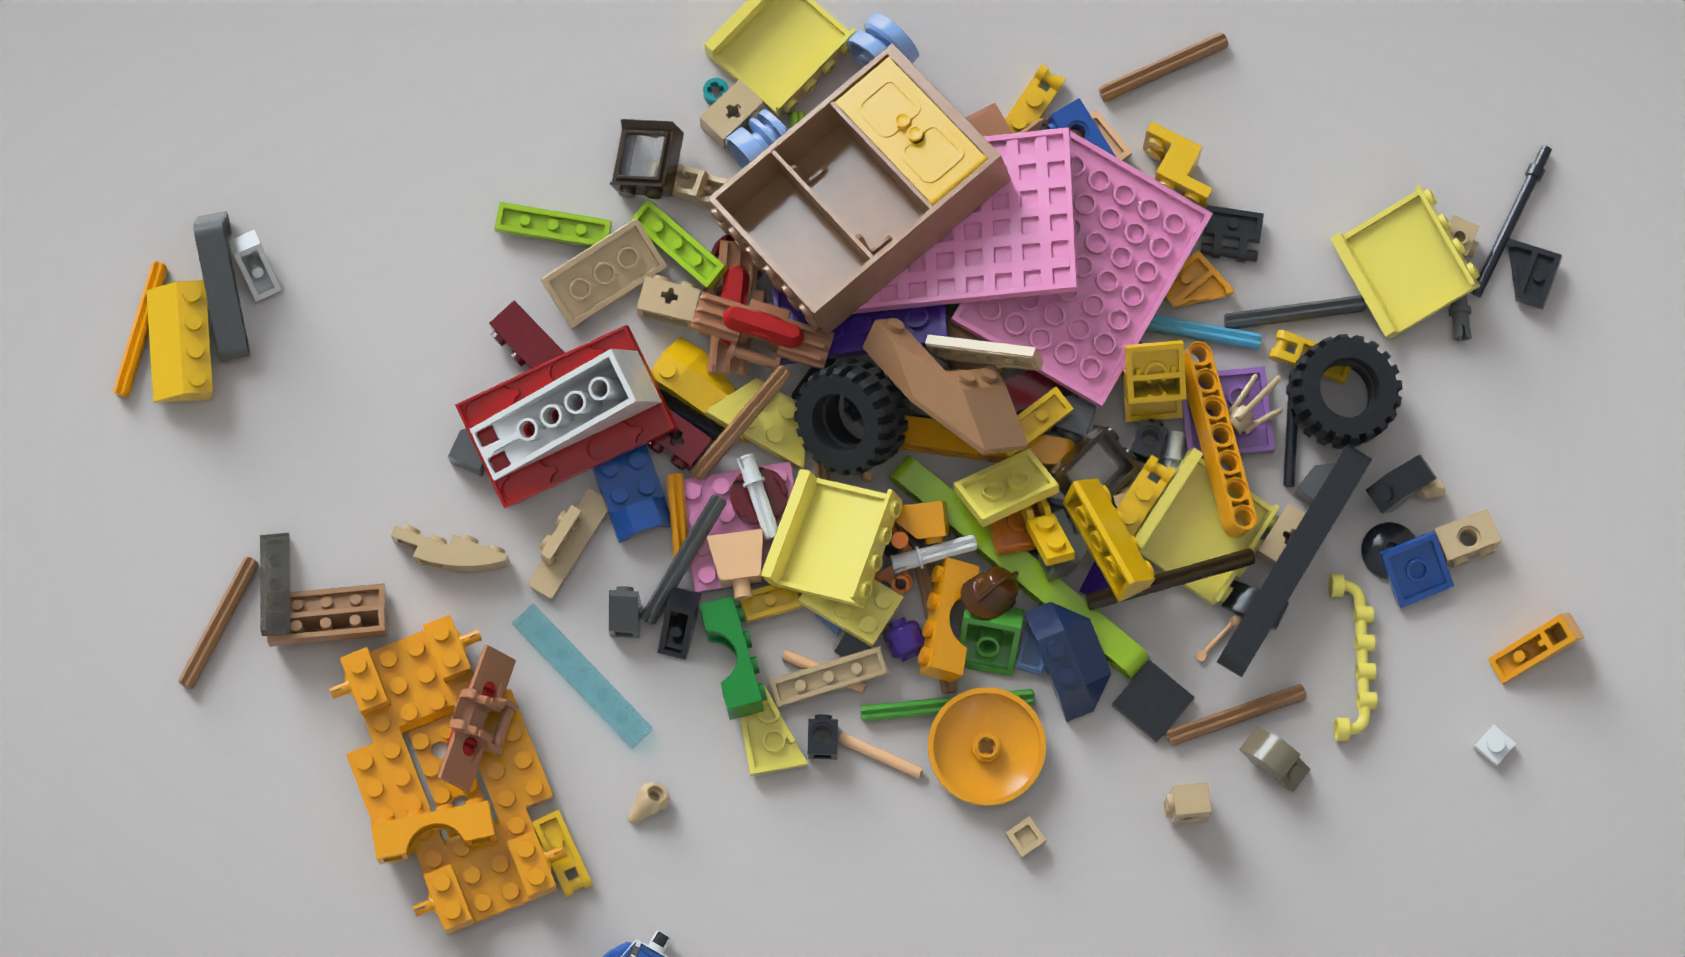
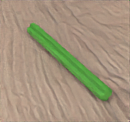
M1032 689L1009 691L1019 696L1027 704H1035V694ZM953 697L863 705L860 708L861 719L867 722L937 715L940 709Z

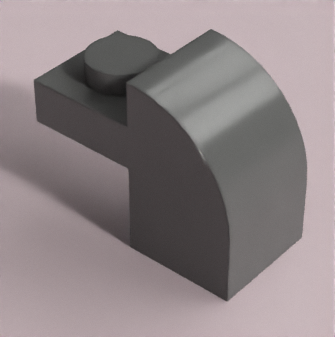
M1064 509L1053 512V514H1055L1075 551V559L1046 566L1041 555L1038 554L1037 557L1048 582L1072 573L1087 551V545L1081 534H1074V523L1070 517L1067 518Z

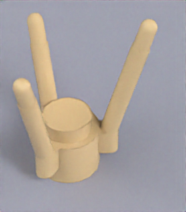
M1254 374L1250 381H1248L1238 398L1228 409L1233 431L1236 434L1240 435L1244 431L1248 435L1254 428L1283 412L1282 408H1278L1253 422L1251 421L1254 418L1251 410L1281 381L1280 376H1277L1245 406L1241 405V403L1258 379V374Z

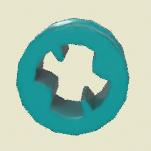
M712 78L705 83L703 93L705 101L709 105H713L720 98L714 97L713 93L708 94L709 91L712 92V87H718L719 91L724 90L723 93L720 92V97L728 90V85L723 79Z

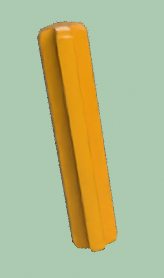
M671 473L666 477L674 558L688 536L682 473Z

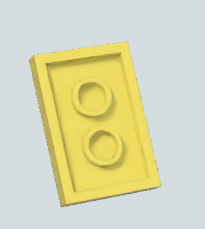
M1030 449L953 483L954 492L982 527L1059 493V484Z
M874 579L872 582V593L866 599L863 608L804 593L801 594L798 603L873 648L901 605L904 597Z

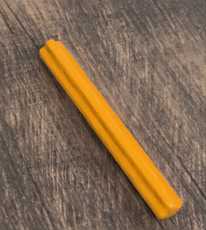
M154 261L151 264L113 392L117 396L128 397L130 395L149 332L146 290L163 285L167 273V266L164 263Z

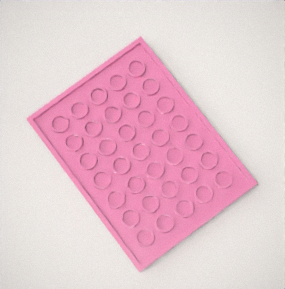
M1070 131L1078 291L960 303L950 321L983 341L1036 347L1044 361L1041 371L1037 372L1101 408L1125 367L1124 345L1139 343L1213 213Z

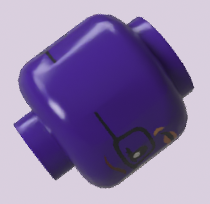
M905 617L889 623L891 629L884 633V640L892 657L895 659L901 658L902 662L918 656L925 641L919 623L916 620L906 621Z

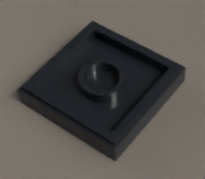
M1149 660L1116 698L1112 706L1157 743L1195 697Z

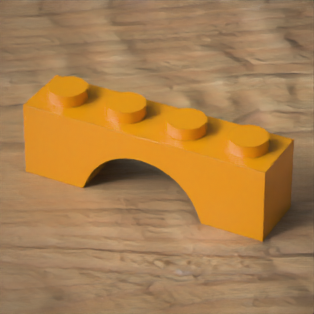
M949 557L934 566L931 573V581L934 582L933 590L927 600L929 615L922 631L925 641L918 656V663L921 664L919 674L950 683L963 676L967 647L956 639L951 630L950 611L954 603L962 602L960 594L962 585L978 575L979 566Z
M482 798L467 800L465 805L454 807L453 804L441 805L436 807V811L424 813L423 810L411 811L406 814L407 817L395 819L394 816H386L377 819V823L370 824L376 859L380 865L410 859L415 842L422 835L433 830L443 829L452 831L459 835L468 847L497 841L490 803L488 800L483 801Z

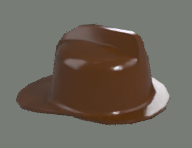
M996 566L966 581L962 585L960 592L965 608L981 619L996 618L1010 610L1015 605L1019 592L1018 571L1011 573L1003 567Z

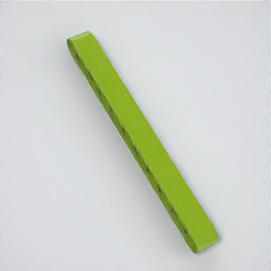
M907 455L888 476L895 486L917 504L935 501L947 502L950 532L958 538L974 535L978 545L974 552L992 567L1000 566L1011 573L1018 571L1017 581L1019 589L1039 606L1053 602L1090 618L1107 663L1123 676L1132 679L1150 658L1145 649L1097 609L1089 610L1086 600L1060 578L1048 582L1040 562L1027 551L996 556L989 526L982 527L954 490L914 457Z

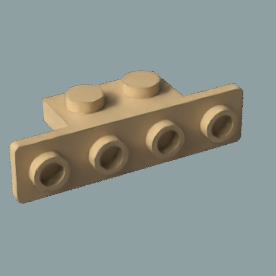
M588 489L577 507L571 505L568 511L563 510L555 522V525L558 527L552 536L548 534L540 545L542 561L528 582L530 588L549 599L554 598L608 513L602 495L592 489Z

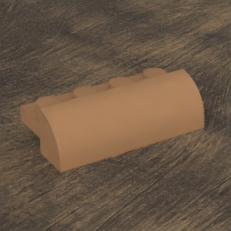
M384 583L268 594L267 642L269 647L388 636L386 588Z

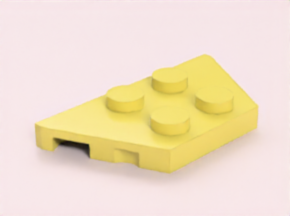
M755 378L711 406L705 415L727 427L764 382ZM779 391L741 436L782 461H789L791 466L800 470L805 465V449L802 446L804 441L802 437H798L796 431L799 428L798 422L794 421V412L798 411V408L795 407L796 400Z

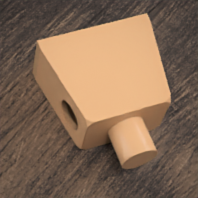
M762 529L707 536L709 550L720 585H733L735 600L752 598L750 583L762 581V576H760L762 572L764 541Z

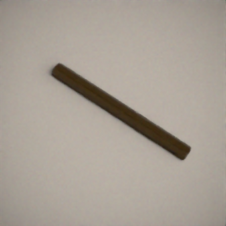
M1251 548L1155 574V580L1150 588L1123 601L1253 565L1256 561L1254 552ZM1111 588L1088 593L1085 597L1089 610L1120 603Z

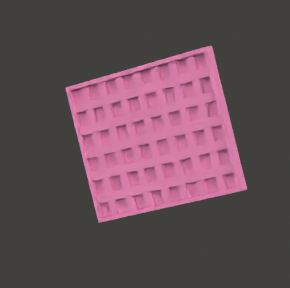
M1069 127L984 136L1001 154L1011 180L853 314L1078 291Z

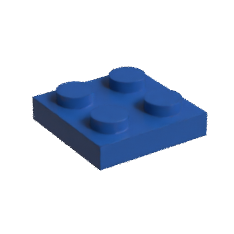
M1433 531L1379 553L1396 603L1400 608L1454 587L1437 535Z

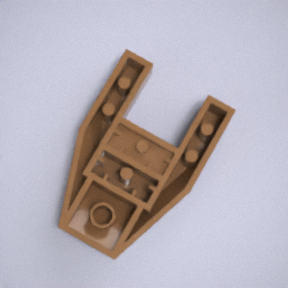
M954 313L947 314L949 337L983 341L952 323L950 320ZM897 318L874 321L862 348L913 404L982 455L1027 449L1026 437L1007 387L996 366L943 359L952 368L944 370L905 328L903 322Z

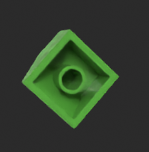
M1012 607L996 618L981 619L965 608L959 642L967 647L964 668L1012 677L1024 617L1023 612L1025 610Z

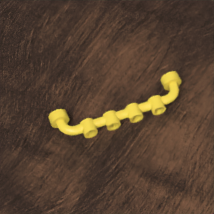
M1330 574L1328 581L1329 596L1343 597L1344 592H1349L1354 598V649L1357 661L1355 677L1358 687L1356 705L1359 717L1355 723L1351 724L1349 718H1335L1334 720L1335 741H1349L1350 735L1359 734L1366 729L1370 720V710H1376L1377 693L1369 691V681H1375L1376 665L1375 663H1368V652H1374L1375 636L1367 634V623H1373L1374 608L1373 606H1366L1365 594L1359 585L1345 580L1343 574Z

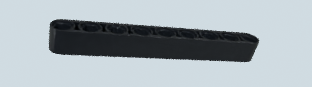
M1346 445L1216 663L1242 678L1368 468L1372 458L1352 446Z

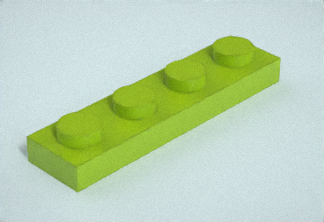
M647 199L631 218V220L638 218L649 238L709 290L713 289L729 269L651 200Z
M499 202L494 230L498 233L591 247L610 234L612 220Z

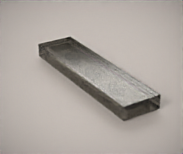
M289 532L260 535V631L262 636L291 634V545Z

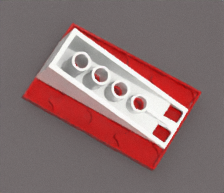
M629 325L615 329L455 404L504 508H509L550 488H554L600 464H604L678 428Z

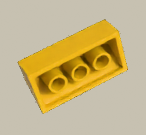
M204 280L176 281L146 290L153 403L212 400L213 387L207 297Z
M1098 478L1077 480L1071 484L1062 503L1118 602L1150 588L1155 580L1153 567L1149 561L1143 559L1139 552L1140 545L1135 536H1130L1127 531L1125 518L1119 510L1116 511L1108 488L1105 485L1102 486Z

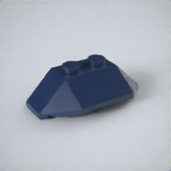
M1048 602L1023 612L1066 722L1093 712L1112 673L1091 619L1053 602Z

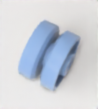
M874 13L864 24L865 32L857 31L847 41L850 53L862 67L866 66L892 43L912 64L919 57L917 47L908 35L893 21L879 13Z

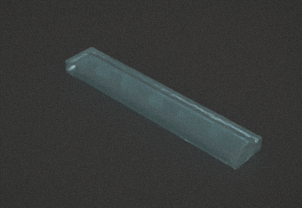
M534 603L512 622V625L631 749L653 730V727Z

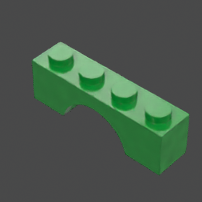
M733 596L699 604L708 642L726 646L737 658L732 673L720 683L729 719L733 720L763 712L762 701L767 700V695L763 682L757 684L755 674H759L760 671L756 656L750 657L748 648L753 646L749 631H743L741 627V622H745L741 604L736 606Z

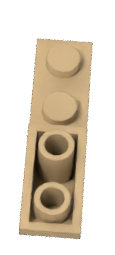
M395 525L391 534L394 543L415 550L413 557L416 563L434 569L462 573L485 572L508 567L510 563L509 557L505 554L506 551L503 548L489 544V547L478 544L479 541L476 538L463 534L462 537L453 535L449 545H447V540L439 536L431 535L428 538L420 535V530L409 525H404L403 528Z

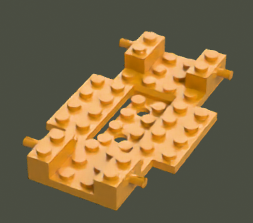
M450 614L422 625L424 631L371 652L366 647L340 657L345 671V682L331 687L329 690L333 700L348 693L355 698L373 741L372 744L346 754L372 824L377 823V819L386 816H394L395 819L407 817L406 814L411 811L423 810L424 813L432 812L403 737L407 733L411 739L436 807L453 804V801L460 796H464L468 800L482 798L485 801L476 776L470 792H465L439 779L438 775L444 758L439 759L432 754V748L435 744L442 742L447 745L452 731L449 728V724L462 688H467L474 675L467 658L466 646L482 641L478 629L461 636ZM511 688L507 689L503 698L517 704ZM519 709L518 712H514L502 746L504 750L503 755L496 756L484 751L479 765L481 776L498 817L494 821L497 841L468 847L459 835L449 830H446L449 839L443 841L438 829L422 835L415 842L410 854L416 853L428 887L429 900L412 906L415 915L418 917L434 911L439 917L447 935L558 891L552 875L551 863L568 856L563 845L546 852L539 842L527 808L550 800L554 796ZM502 710L500 712L490 711L484 724L483 730L492 734V737L494 736Z

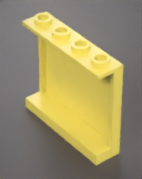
M747 0L704 44L705 54L733 79L736 81L740 79L764 101V106L780 119L785 112L790 114L799 103L798 99L804 93L809 94L818 84L817 80L823 73L827 75L834 69L837 64L836 60L842 54L847 55L850 53L847 41L856 33V30L854 28L850 31L846 29L814 0Z
M1420 185L1415 186V192L1346 234L1338 233L1330 238L1383 334L1390 339H1393L1480 287L1477 278L1480 277L1478 270L1472 262L1467 263L1462 255L1466 252L1463 244L1458 237L1453 239L1449 232L1452 226L1444 213L1439 215L1434 206L1438 203L1436 197L1430 189L1425 190Z
M1194 447L1186 453L1176 468V472L1134 536L1140 545L1139 552L1143 559L1149 561L1162 572L1251 548L1255 554L1264 541L1260 538L1266 529L1270 531L1277 522L1279 516L1276 515V512L1280 506L1277 504L1271 506L1250 492L1257 515L1256 525L1240 538L1229 537L1222 528L1205 461L1201 458L1203 453ZM1228 490L1229 495L1236 499L1235 493ZM1235 517L1237 523L1241 526H1244L1242 520L1238 517ZM1247 566L1186 583L1183 586L1211 605L1219 601L1224 602L1233 590L1230 586L1235 576L1240 578Z
M800 469L760 576L771 586L863 608L866 599L872 593V582L876 572L881 568L885 547L891 541L895 519L899 517L902 510V499L892 489H888L886 494L820 479L811 471Z

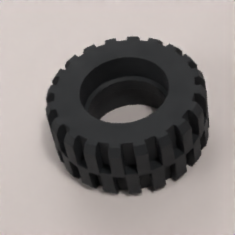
M1339 334L1335 338L1330 336L1321 340L1308 349L1295 362L1296 366L1291 369L1288 377L1291 382L1286 386V394L1290 395L1291 398L1287 405L1289 411L1294 410L1296 414L1293 418L1295 424L1298 426L1301 423L1306 428L1303 433L1308 438L1315 436L1318 438V444L1325 446L1329 443L1332 444V448L1342 449L1347 444L1357 447L1381 434L1388 428V424L1394 421L1397 415L1396 408L1401 406L1402 397L1398 396V392L1403 389L1402 380H1396L1395 375L1399 373L1396 364L1390 365L1388 359L1391 356L1387 351L1380 353L1377 350L1379 344L1372 340L1366 343L1363 336L1355 335L1349 338L1348 334ZM1348 366L1362 378L1367 388L1368 402L1361 414L1355 417H1344L1333 412L1325 404L1320 391V381L1322 375L1329 368Z
M848 359L814 373L808 378L807 382L803 383L799 391L801 395H798L796 398L795 407L798 408V411L794 412V421L798 422L799 428L796 431L798 437H802L804 441L802 446L806 452L810 451L813 456L811 458L816 463H823V468L832 473L837 471L839 475L848 476L850 474L859 475L894 457L898 453L899 447L905 441L906 435L903 433L908 430V421L905 420L908 411L907 405H903L902 402L904 396L901 390L897 391L894 382L884 375L885 372L880 367H872V363L868 361ZM841 395L852 401L862 416L864 426L862 440L852 435L841 420L839 414V399Z

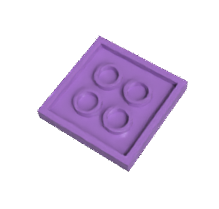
M1265 366L1217 371L1227 409L1233 405L1254 374H1258V379L1241 405L1247 406L1267 386ZM1198 381L1202 388L1207 389L1203 382ZM1268 394L1251 410L1254 418L1251 420L1252 422L1270 413ZM1186 395V399L1182 400L1186 450L1188 452L1195 447L1202 452ZM1206 408L1207 413L1214 416L1213 412ZM1271 419L1254 428L1248 435L1244 431L1240 435L1234 432L1240 456L1274 453L1275 451ZM1213 435L1214 440L1221 444V440Z

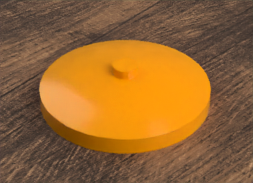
M974 688L953 697L936 715L928 736L929 762L939 783L954 797L978 806L1001 805L1021 796L1037 779L1046 755L1045 733L1035 711L1019 696L999 688Z

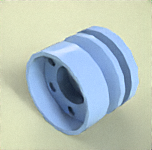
M766 109L757 114L758 120L755 118L749 120V126L753 134L740 127L725 138L729 151L742 169L788 131Z

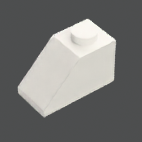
M254 230L228 242L256 302L282 290Z

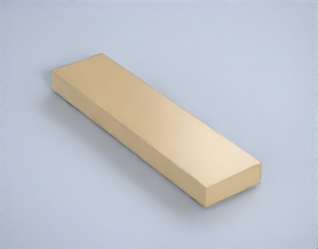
M927 335L925 342L931 354L939 359L1041 371L1044 362L1036 347L937 335Z
M877 646L770 679L769 684L777 708L890 673L882 647Z

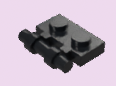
M1207 205L1206 210L1213 214L1203 230V236L1214 237L1213 244L1202 242L1200 252L1211 255L1213 259L1226 257L1236 259V262L1245 263V261L1257 262L1258 251L1247 248L1248 242L1257 244L1260 242L1264 213ZM1223 239L1239 241L1238 248L1223 246Z

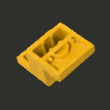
M1151 121L1146 130L1143 150L1146 151L1149 157L1155 160L1163 159L1156 172L1155 180L1206 209L1213 188L1191 178L1198 166L1203 146Z
M1183 341L1124 345L1125 367L1122 371L1125 422H1138L1141 419L1147 421L1148 419L1183 418L1182 400L1186 399Z

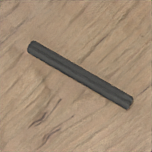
M1362 295L1231 312L1224 315L1225 328L1239 329L1363 312L1366 305Z
M714 494L711 495L642 611L640 617L647 623L656 624L666 607L673 588L678 587L726 506V501Z

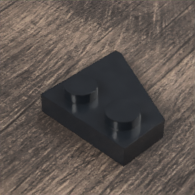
M1509 238L1508 250L1515 301L1543 310L1560 266L1562 255Z

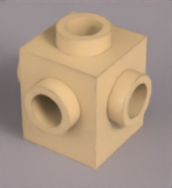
M1453 215L1450 221L1452 228L1449 229V232L1453 239L1458 237L1466 250L1462 254L1466 259L1467 256L1473 258L1479 244L1474 239L1480 226Z

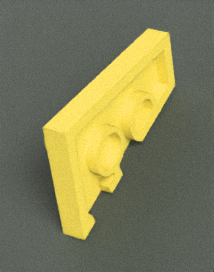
M764 685L767 700L762 701L764 711L740 717L750 776L808 766L807 760L800 751L792 733L789 731Z

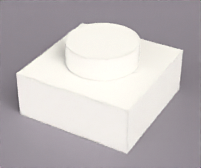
M1493 724L1473 748L1496 767L1516 743Z

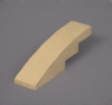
M654 160L648 177H657L659 160ZM678 165L672 196L704 207L713 208L708 197L730 179L709 175L702 169Z

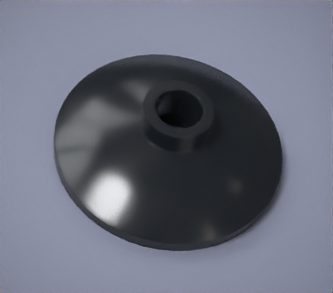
M1386 522L1374 526L1365 535L1361 545V555L1365 566L1374 575L1388 579L1379 553L1387 550L1388 544L1397 546L1416 538L1415 535L1407 527L1398 523Z

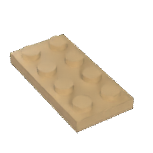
M634 218L542 277L540 281L569 327L573 328L643 283L645 276L652 277L665 269L667 265L638 218Z

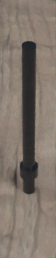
M1542 145L1534 163L1529 164L1525 173L1527 177L1480 272V277L1477 278L1480 287L1471 291L1472 295L1479 298L1482 296L1537 181H1541L1545 173L1544 166L1552 152L1550 147Z

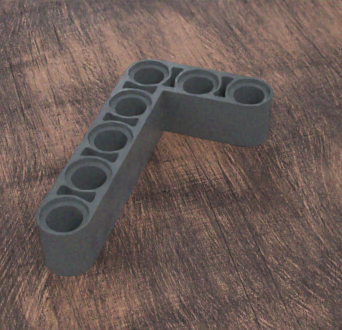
M224 211L198 216L193 224L194 236L220 360L222 362L250 357V348L228 244L232 236L228 213Z

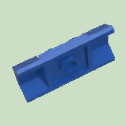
M646 444L592 468L619 543L628 540L638 533L657 527H671L670 512L665 501V495Z

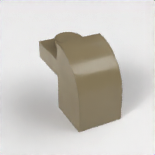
M1259 727L1254 729L1239 749L1257 768L1270 772L1286 790L1291 792L1296 790L1311 770L1299 758L1301 754L1273 733Z

